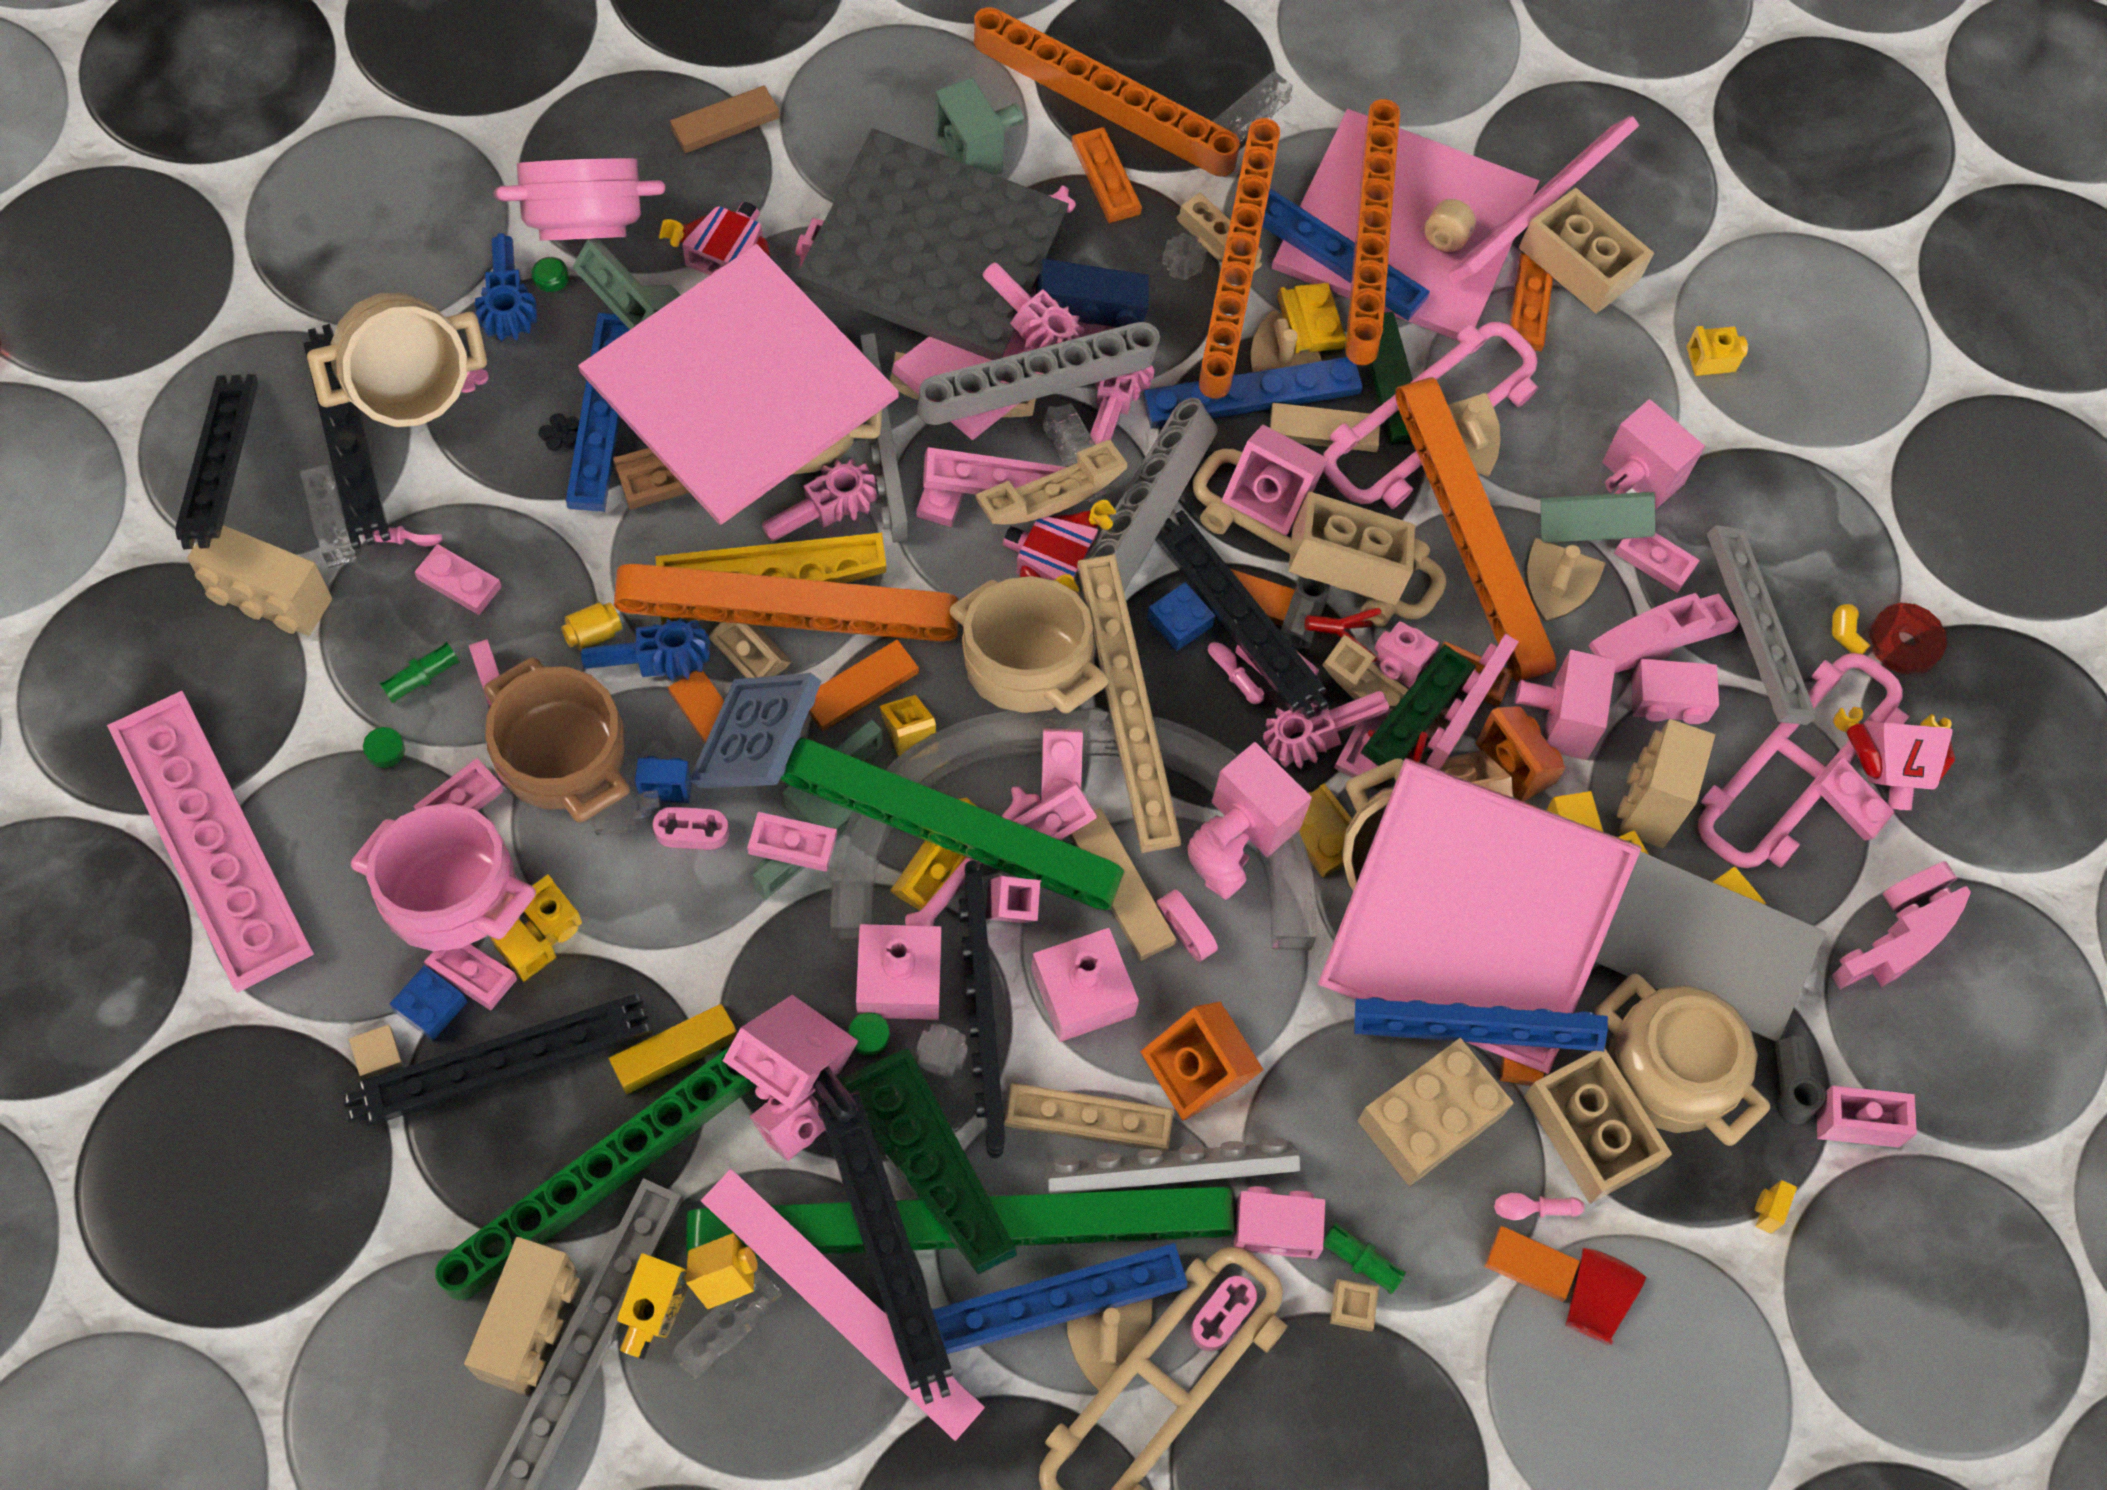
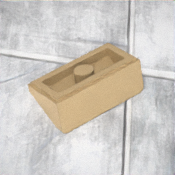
M720 622L709 634V639L746 678L777 676L792 662L758 625Z

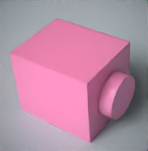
M1005 876L989 879L986 920L1014 923L1037 921L1041 880Z

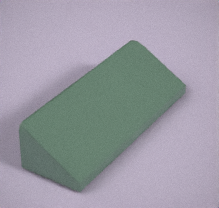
M1655 492L1540 498L1541 538L1545 543L1645 538L1655 535Z

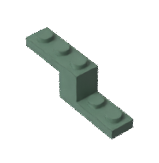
M587 239L572 267L630 330L681 296L672 285L642 286L599 239Z
M871 719L863 727L858 725L850 730L845 736L844 742L834 750L865 761L883 746L882 729ZM788 784L785 785L782 792L784 808L796 820L837 829L835 843L855 827L854 811ZM765 858L757 865L755 873L752 875L755 890L764 900H767L805 867Z

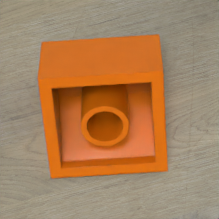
M1521 706L1497 707L1490 712L1475 744L1480 751L1483 750L1511 776L1512 792L1515 799L1524 802L1556 784L1566 767L1560 752L1555 747L1550 746L1542 736L1537 721L1533 717L1528 716Z
M1221 1001L1193 1007L1140 1051L1182 1121L1191 1118L1237 1092L1264 1070Z

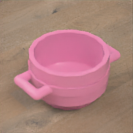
M637 159L552 160L517 163L518 185L497 187L493 195L496 200L501 202L520 201L521 219L528 227L539 230L540 241L627 237L626 226L637 222L641 216L640 197L661 195L665 192L666 187L660 180L639 181Z
M452 803L424 806L399 817L396 821L393 819L384 820L351 860L352 869L366 876L377 908L391 931L407 944L430 951L460 949L487 935L495 939L503 938L536 894L533 886L516 878L513 861L494 824L477 810Z

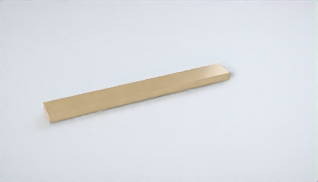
M1116 555L1078 560L1077 567L1085 603L1090 612L1100 670L1107 675L1109 680L1108 685L1104 689L1141 853L1178 847L1181 844V839Z

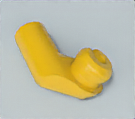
M1852 604L1838 606L1832 616L1833 638L1850 653L1864 654L1871 645L1856 633L1857 619L1859 617L1858 609Z

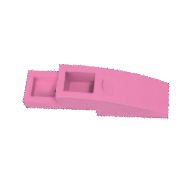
M1696 593L1657 606L1618 625L1591 641L1589 648L1594 655L1616 659L1615 674L1637 667L1641 659H1665L1670 656L1674 648L1731 632L1739 621L1719 593L1701 599Z
M1965 886L1954 892L1949 887L1945 888L1928 899L1930 904L1920 908L1915 903L1896 914L1898 921L1888 930L1889 934L1872 944L1874 949L1863 953L1859 948L1839 960L1842 966L1831 975L1838 988L1842 989L1871 974L1874 975L1880 986L1883 987L1915 966L1944 939L1955 925L1971 894L1969 888Z

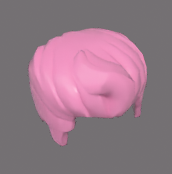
M1216 815L1209 822L1202 824L1200 830H1196L1194 836L1190 838L1187 850L1190 863L1197 874L1205 880L1206 887L1223 899L1228 900L1247 880L1243 866L1249 860V855L1243 852V848L1250 837L1243 832L1233 839L1225 849L1220 850L1209 840L1206 834L1207 829L1222 818V816Z

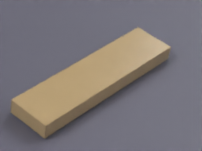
M1100 807L1095 810L1097 813L1096 819L1069 836L1075 847L1117 863L1124 869L1123 878L1110 909L1138 959L1142 961L1175 945L1176 938Z
M1011 1083L1004 1126L1142 1149H1159L1162 1152H1168L1174 1109Z

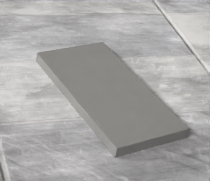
M1640 851L1595 963L1627 977L1632 974H1639L1656 990L1687 985L1711 991L1734 1006L1752 1032L1776 1042L1782 1036L1826 931Z

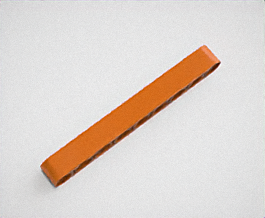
M985 7L976 12L974 16V45L981 53L1212 175L1225 177L1234 172L1240 142L1237 135L996 8Z
M1379 99L1370 105L1364 135L1345 348L1347 358L1358 365H1368L1377 358L1383 332L1400 121L1399 106L1388 99Z
M1269 118L1256 119L1251 123L1248 131L1199 377L1201 392L1212 399L1226 396L1232 385L1280 138L1279 125Z
M1429 377L1397 387L1395 398L1399 412L1495 639L1499 645L1504 635L1507 634L1519 641L1506 662L1507 667L1514 670L1512 678L1516 682H1520V680H1528L1555 671L1556 659L1551 644L1437 380L1434 377Z
M624 564L619 566L616 572L614 607L618 611L629 614L928 641H950L958 636V621L951 616L950 608L959 600L950 593L643 564Z

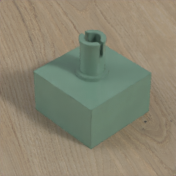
M973 77L935 91V138L946 156L994 175L1003 173L1004 132L1006 129L1024 124V117L1020 106L1015 102L1010 106L994 111Z

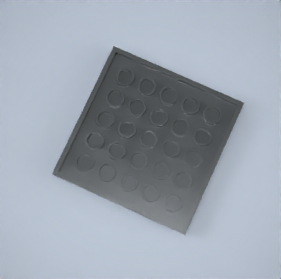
M872 128L796 275L795 284L987 359L1003 358L1015 331L1010 322L1018 312L983 278L982 274L988 266L995 262L1030 295L1037 281L1042 260L1048 256L1066 215L1069 203Z

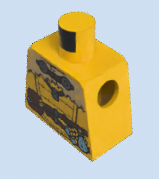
M641 1253L617 1318L618 1322L629 1326L620 1351L644 1360L653 1336L667 1338L689 1288L686 1284L687 1269ZM652 1302L654 1314L647 1320L644 1310Z

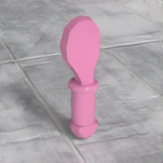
M398 526L397 528L389 527L391 540L384 542L402 545L405 539H408L416 545L429 547L439 544L443 539L442 534L417 535L405 530L403 526ZM379 530L374 531L376 542H383Z
M1210 643L1208 653L1227 672L1229 681L1236 684L1246 696L1247 701L1252 704L1261 703L1264 699L1262 688L1257 687L1245 673L1243 667L1237 668L1236 656L1232 650L1222 643Z
M1512 1192L1501 1195L1496 1199L1494 1208L1496 1213L1502 1218L1520 1220L1534 1212H1539L1540 1217H1545V1215H1571V1217H1576L1582 1214L1585 1206L1576 1197L1544 1198L1540 1196L1539 1201L1535 1202L1521 1193Z

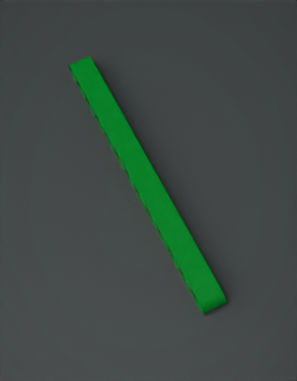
M1225 1187L989 1196L1015 1246L1219 1238L1236 1233L1232 1189ZM920 1199L895 1200L912 1251L958 1249ZM849 1202L771 1205L823 1255L866 1253ZM709 1208L690 1210L686 1215V1256L688 1257L689 1250L734 1232ZM738 1237V1239L742 1242V1244L745 1247H749L743 1240H741Z

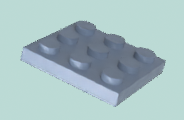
M812 673L734 679L689 781L699 788L777 785L786 770V763L792 749L801 735V728L807 714L815 703V696L822 681Z

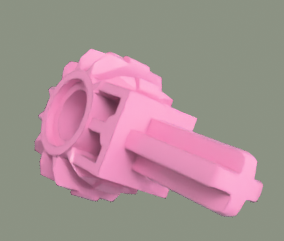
M995 262L988 266L982 274L983 278L1018 312L1010 324L1020 333L1021 337L1026 339L1025 348L1034 350L1082 337L1084 328L1078 325L1079 316L1071 315L1068 312L1069 306L1065 308L1059 307L1057 301L1053 300L1043 289L1031 297Z
M1152 365L1144 370L1095 383L1098 390L1096 406L1099 407L1088 439L1089 445L1094 446L1112 439L1120 413L1128 415L1132 401L1136 402L1140 397V392L1144 393V390L1150 389L1151 380L1154 378Z
M836 458L833 468L823 465L821 469L822 476H817L814 481L804 485L805 500L762 523V528L767 538L771 541H776L816 518L822 527L825 528L836 521L840 522L844 515H850V518L855 522L858 511L868 514L870 503H875L877 499V491L875 490L877 484L874 475L869 474V468L866 466V463L856 467V462L853 458L847 464H842ZM842 488H852L848 492L839 491Z
M1378 691L1332 710L1327 708L1322 712L1318 710L1314 703H1311L1310 705L1315 712V716L1309 720L1305 718L1300 710L1294 713L1290 710L1284 712L1277 707L1275 712L1277 719H1266L1268 731L1263 733V740L1265 745H1268L1267 750L1271 758H1279L1281 765L1285 768L1295 761L1296 766L1302 769L1304 760L1309 759L1317 763L1318 757L1316 752H1327V749L1341 744L1338 731L1387 713L1389 705L1384 693ZM1297 732H1303V734L1298 738H1290L1293 734Z

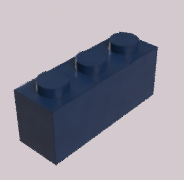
M1044 258L1042 260L1036 281V294L1043 289L1053 300L1057 301L1059 307L1065 308L1069 306L1068 312L1071 315L1079 316L1078 322L1117 328L1137 322H1144L1149 301L1148 274Z

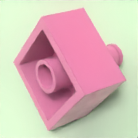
M1649 399L1620 424L1602 461L1605 466L1615 473L1605 481L1606 488L1611 493L1618 486L1619 489L1614 494L1626 493L1631 488L1637 493L1655 492V509H1657L1685 484L1705 445Z
M1262 424L1247 441L1222 498V502L1287 536L1293 529V523L1308 491H1314L1328 458Z
M1570 649L1552 683V687L1520 680L1516 691L1515 704L1548 710L1544 738L1548 744L1555 747L1562 755L1587 760L1607 727L1616 659Z
M1254 742L1219 773L1212 804L1224 816L1207 829V837L1217 848L1223 850L1233 839L1244 832L1250 837L1249 840L1266 857H1269L1301 829L1312 797Z
M860 924L856 991L857 1016L863 1013H876L885 1019L939 1020L941 926Z
M1110 928L1033 953L1031 971L1059 1042L1135 1016L1139 1000Z

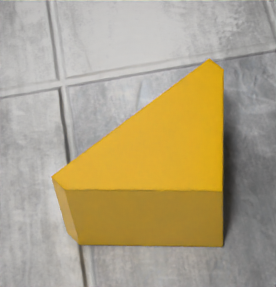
M916 694L879 706L899 760L936 748V723L934 717Z

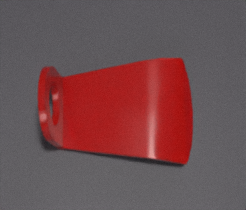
M1583 1248L1565 1326L1602 1344L1612 1345L1613 1340L1611 1338L1638 1296L1647 1277L1634 1267L1613 1256L1594 1249Z

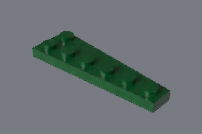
M909 1048L839 1079L849 1094L859 1092L876 1144L976 1273L979 1275L1016 1257L1015 1245Z

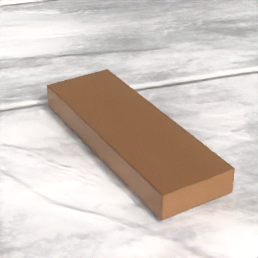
M763 85L670 120V127L684 153H688L778 119L780 114L766 86Z

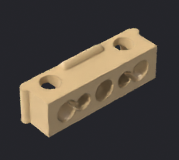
M1199 192L1181 205L1177 220L1215 259L1222 262L1231 220ZM1259 247L1257 251L1254 271H1256L1262 266V263L1260 262L1262 249H1260Z

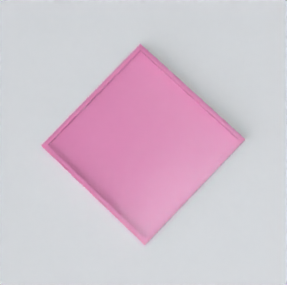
M1347 108L1303 198L1300 208L1355 242L1364 135L1368 116ZM1399 128L1388 264L1430 291L1428 299L1408 322L1456 340L1458 334L1469 324L1476 328L1514 239L1474 275L1456 284L1447 275L1448 271L1534 195L1539 180ZM1446 199H1456L1464 202L1472 209L1476 218L1475 230L1463 248L1455 252H1444L1436 249L1429 243L1424 232L1425 223L1438 203ZM1283 240L1273 260L1271 269L1310 284L1329 283L1331 292L1350 299L1351 283ZM1384 307V312H1385V313H1386V312H1393L1392 310L1388 309L1387 307ZM1394 312L1395 317L1405 320Z
M757 244L578 365L579 371L720 526L899 398L898 390Z
M1405 758L1322 970L1318 985L1354 999L1379 997L1387 1001L1409 1002L1412 1000H1422L1430 1004L1450 1005L1453 1003H1464L1474 1007L1492 1008L1494 1006H1506L1517 1010L1549 1009L1553 1012L1574 1013L1637 861L1641 846ZM1467 1042L1549 1074L1559 1048Z

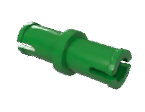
M446 641L442 646L421 659H411L408 661L409 666L385 681H381L379 684L394 704L398 699L419 686L427 687L432 684L430 681L432 678L453 665L460 663V661Z
M1336 1222L1324 1237L1323 1247H1326L1349 1263L1352 1272L1357 1275L1360 1272L1387 1290L1389 1294H1392L1397 1289L1406 1274L1405 1270H1401L1377 1253L1375 1245L1370 1242L1364 1244Z

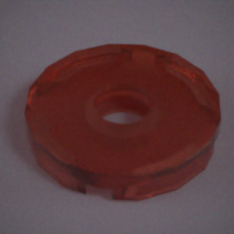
M1897 603L1887 606L1876 616L1869 630V639L1871 638L1872 650L1876 658L1886 667L1902 674L1927 672L1939 662L1947 647L1946 632L1940 620L1929 610L1916 604ZM1905 632L1910 634L1915 639L1916 645L1905 644L1900 639L1899 633Z

